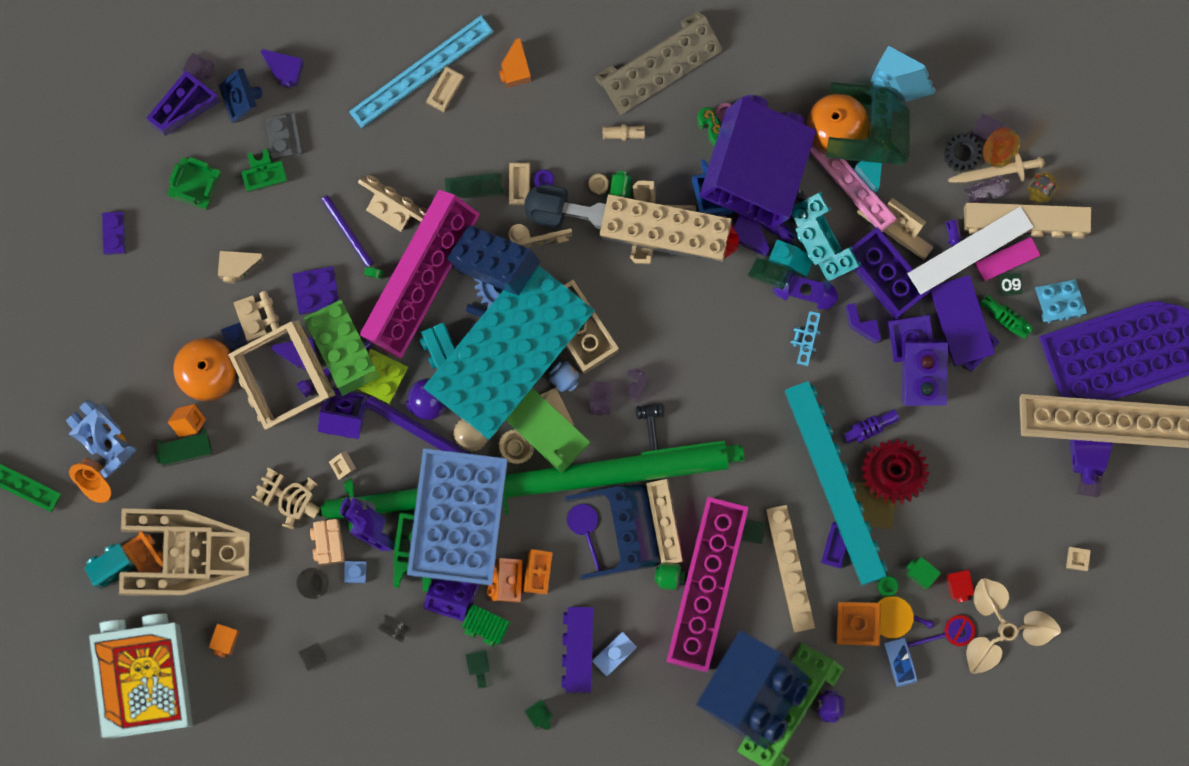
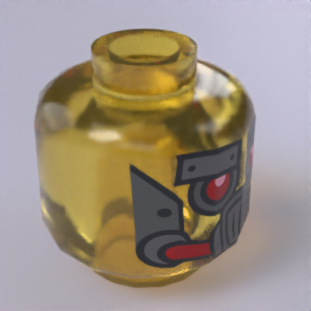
M1047 172L1035 174L1027 187V191L1030 194L1029 198L1038 204L1041 201L1049 202L1058 189L1057 179Z

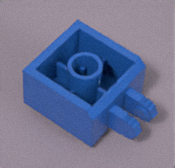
M702 159L701 168L703 174L693 175L691 179L697 212L715 216L736 214L699 196L708 168L706 160Z

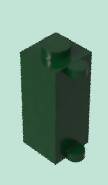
M202 429L203 434L163 444L161 439L157 440L158 451H155L157 463H161L165 468L213 456L207 429Z
M542 699L524 711L536 730L541 727L544 730L550 729L551 724L549 721L554 719V716Z

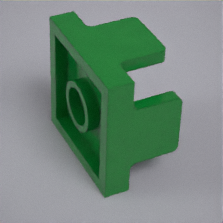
M182 157L180 163H176L169 179L170 188L167 196L207 210L221 171L210 167L208 163L191 157L189 159Z

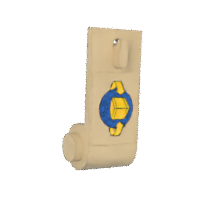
M516 224L509 230V241L527 248L557 241V244L569 241V238L572 237L571 228L530 238L528 228L522 224Z

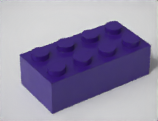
M878 227L852 247L856 260L862 264L853 270L894 319H899L929 294L930 289L923 294L919 293L907 274L913 269Z

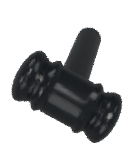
M663 404L636 406L635 414L637 419H647L650 451L659 450L655 418L664 417L665 410Z

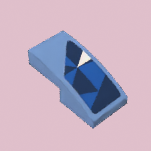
M905 638L884 643L896 686L901 687L917 682Z

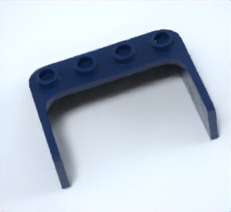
M643 485L618 486L566 496V503L605 496L610 503L619 549L620 562L616 568L580 575L581 581L653 568L660 564L661 558L647 487Z

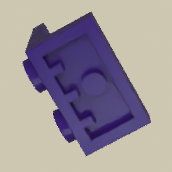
M432 578L423 609L464 621L475 583Z

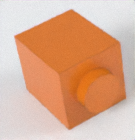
M217 624L209 648L214 650L212 654L225 658L226 654L231 655L239 631Z

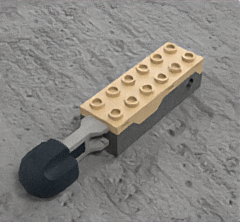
M552 185L534 187L527 194L524 201V210L527 217L536 224L558 228L562 225L564 216L589 220L595 228L601 229L600 237L605 241L724 264L725 259L736 252L739 245L740 237L733 228L730 218L609 194L606 204L597 203L591 207L567 203L568 192L565 188Z

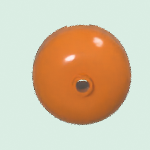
M831 94L823 97L814 104L807 118V126L816 130L812 145L826 156H840V158L850 156L861 149L867 141L870 126L867 112L858 100L849 95Z
M198 338L188 342L179 350L174 360L173 373L177 385L187 396L195 400L209 402L220 399L232 389L237 376V372L234 370L228 355L232 352L225 344L212 338ZM201 362L206 363V367L204 369H200Z

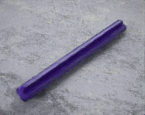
M370 396L367 400V408L439 450L471 454L377 398Z

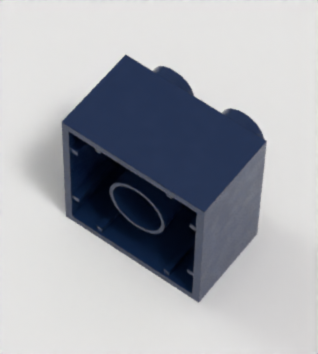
M739 631L696 705L726 728L766 750L770 742L776 743L783 736L787 727V722L784 718L791 706H798L805 699L809 688L806 681L809 676L781 652Z

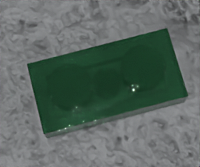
M757 257L748 276L751 279L783 290L793 272L788 268Z

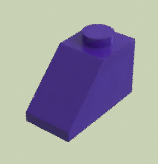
M262 49L263 59L277 82L286 88L298 87L304 65L303 60Z
M739 215L734 226L735 231L740 237L739 245L766 257L769 247L760 224Z
M312 337V338H308V340H309V342H310V344H311V346H312V348H313V350H314V352H315V354H316V356H317V358H318L317 350H316V345H315V340H314L313 337ZM293 341L272 345L274 353L298 369L302 368L303 371H307Z

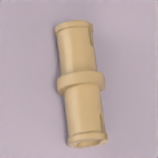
M621 124V126H603V139H621V141H626V139H644L645 127L626 126V124Z

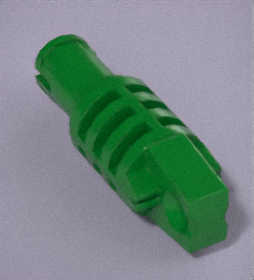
M989 294L979 304L990 311L996 321L1023 339H1026L1033 330V327L1021 315L1014 312L1008 305H1001Z

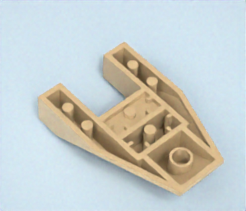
M122 509L121 532L164 533L163 573L120 572L119 595H186L248 576L249 532L187 510Z

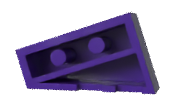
M185 71L146 119L154 128L167 136L221 101L217 94Z

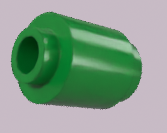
M617 171V174L612 175L610 195L630 198L633 178L629 176L628 172Z

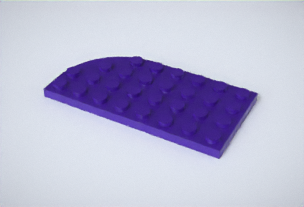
M1146 302L1039 336L1059 397L1113 401L1189 376V310L1179 305L1176 306L1164 302Z

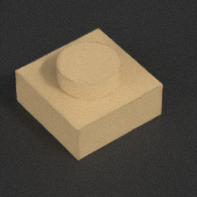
M347 451L340 453L329 461L338 480L345 478L356 470Z
M1069 547L1066 568L1087 572L1091 550Z

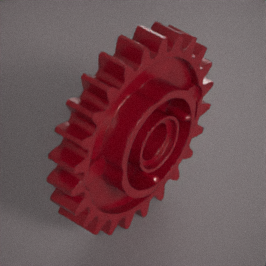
M888 439L887 445L881 441L879 448L873 446L872 452H867V458H864L863 464L866 466H863L861 470L865 473L862 476V480H868L865 487H872L870 494L876 492L877 500L883 497L884 503H886L890 499L892 505L895 504L896 500H899L900 504L903 505L904 499L911 502L912 496L918 498L919 492L924 491L925 487L923 485H927L928 480L926 478L930 474V472L926 471L929 464H924L926 456H919L921 450L914 451V444L908 447L907 441L900 444L899 439L896 440L895 444H892L891 440ZM897 469L900 472V474L895 475L891 472V470Z

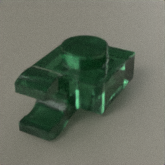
M486 650L465 654L469 675H476L479 689L487 688L484 673L490 672Z

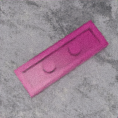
M1030 237L976 262L975 266L983 282L1039 257L1040 254Z

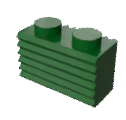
M472 604L462 624V628L465 629L464 634L476 638V635L484 638L483 643L495 647L496 644L501 645L511 622Z

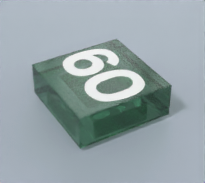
M1021 273L999 275L1001 296L1022 295Z

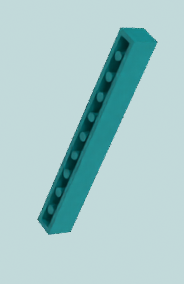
M809 381L786 389V398L861 587L884 579L886 577L885 572H888L884 560L880 561L877 554L880 552L876 540L872 541L869 534L872 533L869 521H864L863 519L864 508L861 501L857 502L855 499L856 488L854 483L849 482L846 475L849 474L845 462L841 463L838 455H841V451L837 443L833 444L831 436L834 434L830 424H826L823 417L826 414L822 404L818 405L815 397H818L815 386H810Z

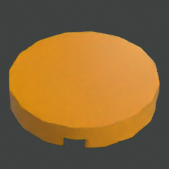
M899 597L881 599L878 602L881 603L880 635L886 638L904 636L913 624L911 606Z

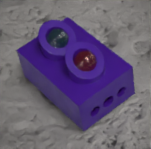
M902 340L901 402L905 406L947 405L948 343L945 340Z

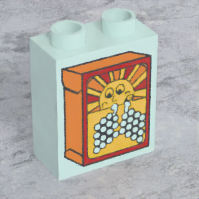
M167 614L142 617V628L126 630L125 620L100 623L101 634L89 635L102 738L109 739L193 726L180 625L176 623H168Z

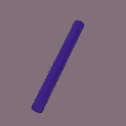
M328 195L323 197L321 200L366 267H370L374 262Z

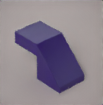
M847 304L845 310L849 327L874 344L879 343L881 338L877 321L871 320L860 323L856 304Z

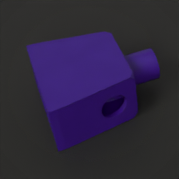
M1070 440L1072 469L1075 473L1083 474L1082 482L1084 484H1094L1095 476H1103L1107 468L1113 442Z

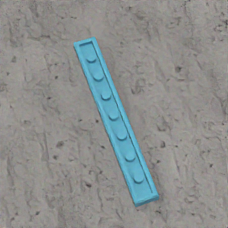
M482 15L358 104L349 113L361 129H363L444 70L446 66L448 67L492 35L494 31Z

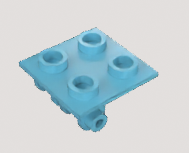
M1076 280L1035 287L1043 311V322L1051 323V321H1056L1057 319L1063 321V318L1068 320L1071 317H1081V315L1087 314Z

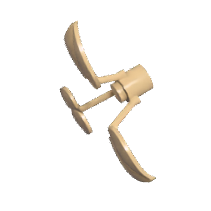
M982 578L974 591V604L976 609L984 616H989L995 612L1001 622L998 627L1000 636L992 639L991 642L986 637H977L968 644L966 656L970 672L973 674L982 673L992 669L999 663L1002 657V649L995 645V642L1003 641L1004 639L1008 641L1013 640L1017 637L1020 630L1024 629L1023 638L1025 641L1033 646H1041L1061 633L1059 625L1048 614L1042 611H1031L1024 616L1025 625H1020L1016 628L1012 622L1005 621L998 611L1005 608L1008 604L1009 593L1007 589L999 582Z

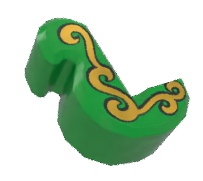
M703 107L698 112L697 123L700 129H704L706 126L709 128L708 139L715 147L722 124L714 108Z

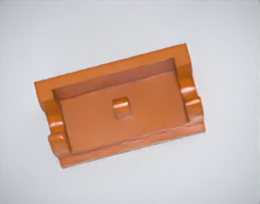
M533 549L527 551L523 593L547 594L553 552Z

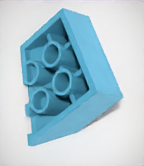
M890 46L885 50L870 81L877 90H885L906 102L932 95L936 91L932 87V80L927 79L929 73L925 65Z

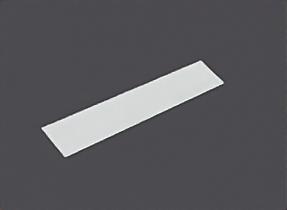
M1018 207L907 274L919 293L923 294L1033 228V225L1022 208Z

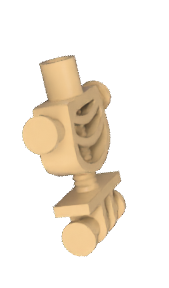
M270 468L266 469L268 470L267 474L261 478L264 481L262 487L257 485L256 488L258 490L255 496L252 495L251 498L263 503L262 499L266 493L268 497L264 505L269 507L274 496L279 497L278 509L281 514L287 516L285 524H282V526L294 530L293 524L295 519L300 520L303 514L314 519L317 517L321 508L310 503L313 497L310 491L314 486H318L317 483L308 477V481L304 486L292 483L283 491L279 487L284 476L280 474L276 482L273 483V478L279 473ZM268 484L273 486L271 491L266 490ZM293 488H299L292 495L288 494ZM305 492L299 498H296L300 493ZM284 500L287 501L286 512L283 509ZM292 505L295 506V507H294V513H293V514H291V506H292Z

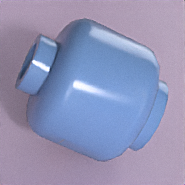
M558 361L548 371L550 374L548 377L549 381L560 392L566 390L571 392L579 384L577 382L579 377L578 371L567 361L562 363Z

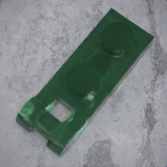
M502 173L445 178L446 192L454 194L460 199L504 195V188L501 186L503 175ZM487 182H493V188H487Z

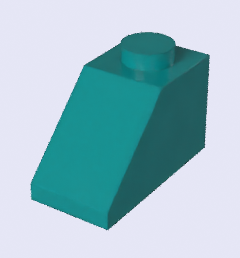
M777 239L768 263L807 278L813 261L808 258L807 253Z

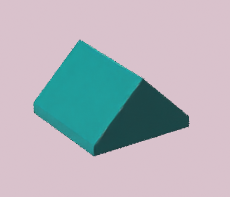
M878 147L859 162L854 169L875 194L880 186L884 147Z

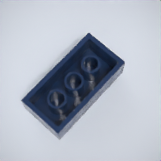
M468 225L447 257V260L458 272L517 296L520 295L541 262L531 249L471 225Z

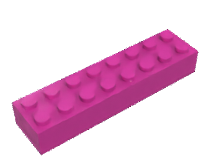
M438 190L360 333L361 337L387 354L400 359L403 357L452 267V264L447 260L448 255L468 225H475L480 213L456 195Z
M707 497L666 663L705 673L708 672L749 507Z

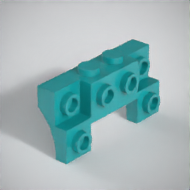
M821 191L794 205L791 215L798 226L795 229L797 237L804 244L808 258L813 261L814 265L819 264L829 282L862 264L856 260L852 252V246L842 251L823 215L830 211L831 207L828 208Z

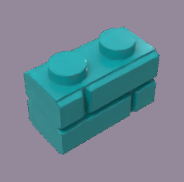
M444 323L422 331L423 338L419 339L424 351L428 349L431 357L428 360L432 369L437 368L438 370L455 349Z

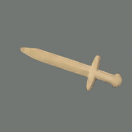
M1015 152L1014 163L964 172L949 178L948 182H970L1018 172L1021 181H1024V170L1036 167L1041 169L1044 167L1045 161L1042 157H1037V159L1022 162L1019 153Z

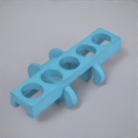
M809 311L805 330H801L800 327L793 329L796 334L794 341L790 343L794 344V347L800 346L797 364L808 367L811 352H816V349L813 348L815 335H820L821 333L817 331L821 315L819 313ZM811 315L817 316L816 322L810 321ZM809 325H813L814 330L808 329ZM800 333L804 334L802 343L798 342ZM811 335L813 340L806 342L805 336ZM801 355L807 356L806 362L800 361Z

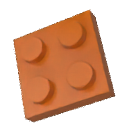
M838 602L837 644L880 646L881 603Z

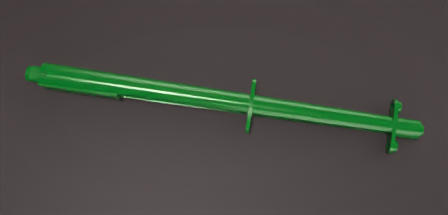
M725 441L646 451L641 452V455L570 465L562 473L556 468L508 474L505 475L502 498L505 515H509L508 498L729 470V464L744 461L743 447L738 444L726 446ZM348 478V481H344L345 493H349V498L355 497L353 479ZM418 488L357 498L375 504V509L380 514L409 511L416 508ZM348 497L325 500V504L321 505L322 516L327 517V520L345 519V517L340 515V507L342 502ZM350 522L349 531H351L353 524Z

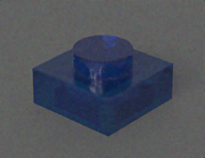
M241 323L221 329L229 350L248 343Z

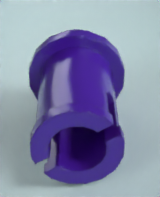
M957 219L945 223L950 239L948 243L951 244V247L964 240V237L961 236Z

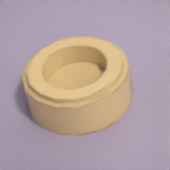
M595 174L590 178L589 189L593 194L603 195L608 191L609 181L605 175Z

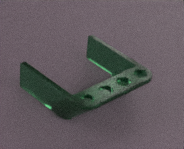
M831 82L829 95H849L858 100L863 106L871 107L870 137L865 140L829 137L826 157L896 165L907 163L910 151L909 108L885 87Z

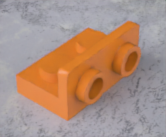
M495 559L492 585H488L487 588L489 601L521 602L522 560Z

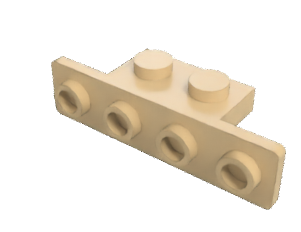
M364 175L358 181L360 185L375 193L366 211L400 232L404 230L411 216L421 222L428 211L426 208H420L415 205L410 198L397 194L394 188L381 184L372 175Z
M892 198L887 204V208L895 215L897 221L883 232L912 251L916 256L925 260L933 246L917 236L926 221ZM858 209L857 213L870 222L863 212Z

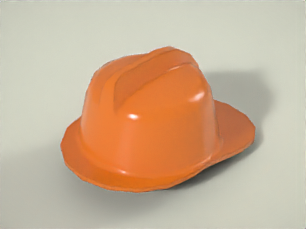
M87 457L81 463L70 467V478L90 500L98 503L107 502L112 493L109 484L100 472L104 467L97 461Z

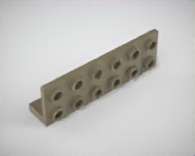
M696 11L680 21L683 29L617 70L611 65L594 76L597 82L604 87L620 115L723 50L703 14Z

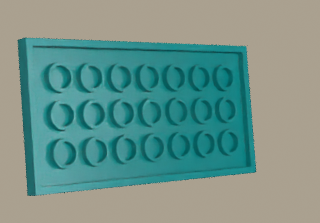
M538 265L519 296L505 290L501 292L423 388L490 441L593 315L595 310Z

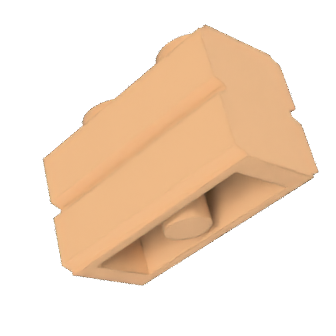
M333 519L314 522V528H310L311 540L316 542V549H313L314 561H318L320 566L344 563L340 521Z

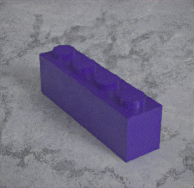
M568 607V612H563V624H567V633H563V646H567V654H562V667H566V675H562L561 688H566V693H591L593 608Z

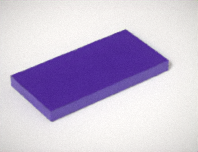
M970 275L941 283L931 288L930 293L946 342L948 343L954 367L995 355Z

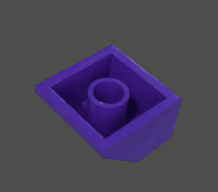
M332 388L335 396L322 403L319 413L318 432L359 439L369 395L350 392L342 396L339 389Z

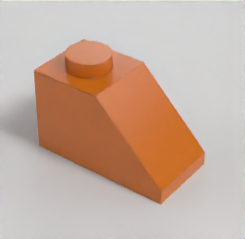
M520 38L514 41L502 62V70L499 71L501 82H506L507 88L531 82Z

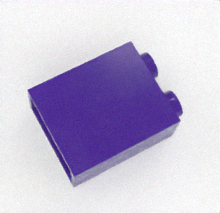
M743 96L726 109L699 196L770 229L775 228L790 218L816 130L804 125V118L796 113L782 112L780 114L768 108V102L760 96Z

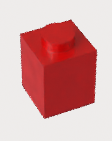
M969 570L946 575L951 600L957 599L958 603L969 601V596L974 595Z

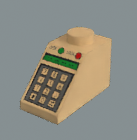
M220 251L218 277L223 279L225 283H235L236 280L241 281L263 262L264 257L259 253Z

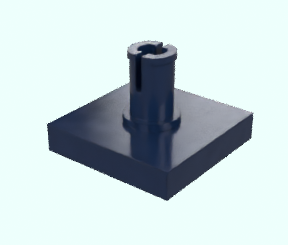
M237 69L219 85L232 123L240 122L257 107L255 99L262 97V89L259 86L250 88L244 69Z

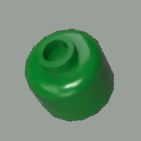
M661 563L660 567L657 566L655 570V583H658L660 589L676 591L680 589L681 584L686 583V572L683 571L679 563Z

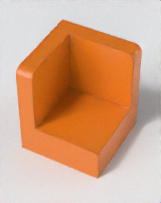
M192 404L177 408L168 420V424L179 437L198 433L206 418L196 405Z

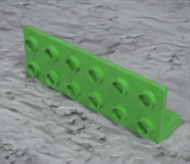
M533 388L506 420L561 473L590 445L589 440Z
M803 643L798 648L791 662L809 676L806 681L809 688L802 703L798 706L792 705L784 718L787 722V727L783 736L776 743L770 742L766 750L744 738L737 750L738 753L760 766H786L790 759L783 755L782 752L824 681L834 686L844 670L835 660Z

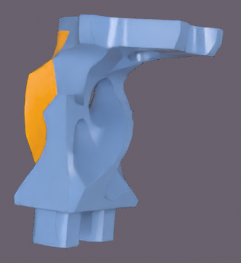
M88 399L79 407L86 414L84 419L75 412L66 420L73 429L69 435L80 441L92 455L97 453L104 457L106 466L100 472L106 478L131 458L137 449L127 444L125 437L121 434L120 426L111 418L106 407L103 404L97 406ZM89 436L93 437V443L89 440ZM106 439L110 440L112 443V448L110 450H108L104 445V441Z

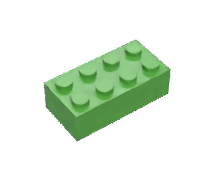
M342 300L304 317L342 396L380 378Z

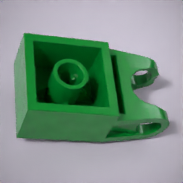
M402 513L399 515L394 549V588L400 587L403 576L408 571L415 515ZM422 577L423 592H428L432 578Z

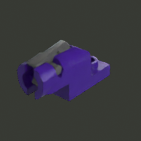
M357 497L346 498L340 507V515L353 524L350 533L380 551H394L395 542L389 539V535L382 533L385 518L376 511L375 504Z

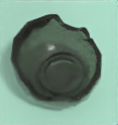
M311 567L303 570L298 575L296 585L298 592L303 597L318 599L327 593L329 581L328 576L323 570Z

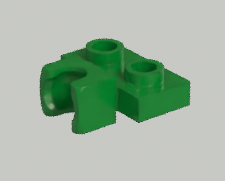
M263 149V158L261 160H255L253 154L248 153L251 169L242 171L247 193L287 182L282 161L272 163L268 149Z

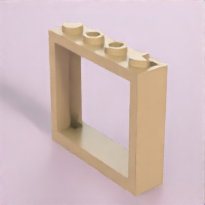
M299 320L291 321L228 354L233 368L239 376V383L249 396V404L255 408L258 414L257 420L258 422L261 421L265 430L335 396ZM289 333L319 396L274 419L244 355Z

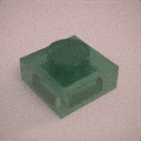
M745 520L741 541L762 544L766 523Z

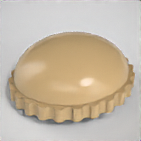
M463 419L455 425L454 440L462 449L476 452L481 450L487 443V439Z
M515 429L506 432L499 440V454H501L502 458L507 459L508 463L522 464L533 455L534 447Z

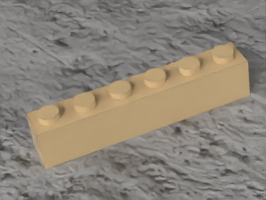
M966 203L964 206V231H969L971 235L1018 207L1022 208L1033 225V228L1025 232L1026 234H1031L1032 237H1043L1044 234H1052L1053 238H1063L1064 235H1072V238L1082 239L1091 232V207Z

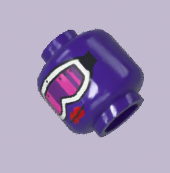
M826 690L825 694L818 697L817 715L822 718V721L839 722V719L844 716L845 699L841 695H837V691Z

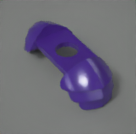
M784 272L779 274L773 281L774 293L783 300H788V297L791 296L817 303V308L824 310L832 308L838 300L835 287L825 280L821 283L794 276V272ZM809 284L812 287L811 294L803 295L800 292L801 285Z

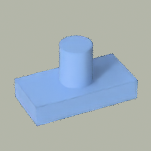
M622 632L592 662L607 677L637 646Z

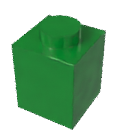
M922 557L918 560L914 558L906 567L909 570L906 575L924 590H927L941 573Z

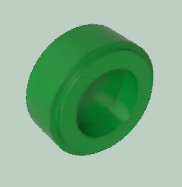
M365 267L364 276L383 280L385 271Z
M886 576L877 583V590L884 597L893 596L899 588L898 581L892 576Z

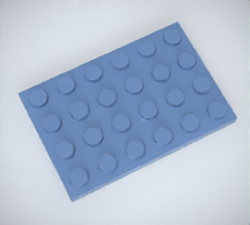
M423 448L407 575L492 585L507 459Z

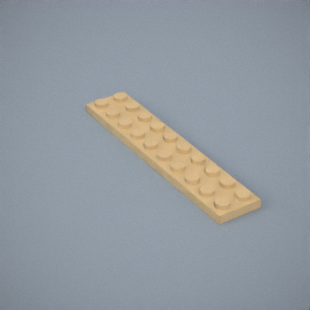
M1021 394L1019 397L1021 436L1189 448V406Z

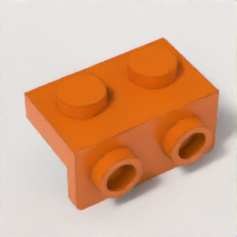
M141 531L138 533V536L122 546L140 573H160L163 571V553L161 550L156 551L153 546L156 542L149 533L145 534Z

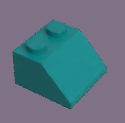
M113 543L104 549L105 553L100 557L95 555L87 561L88 565L84 569L94 587L101 590L119 578L120 572H128L135 567L121 544L116 545Z

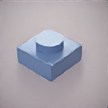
M345 561L344 583H366L367 562Z

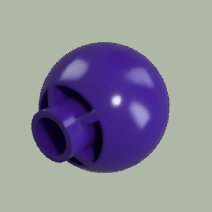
M430 378L421 379L413 384L408 393V401H406L409 412H414L417 417L424 420L436 419L443 415L448 408L423 388Z

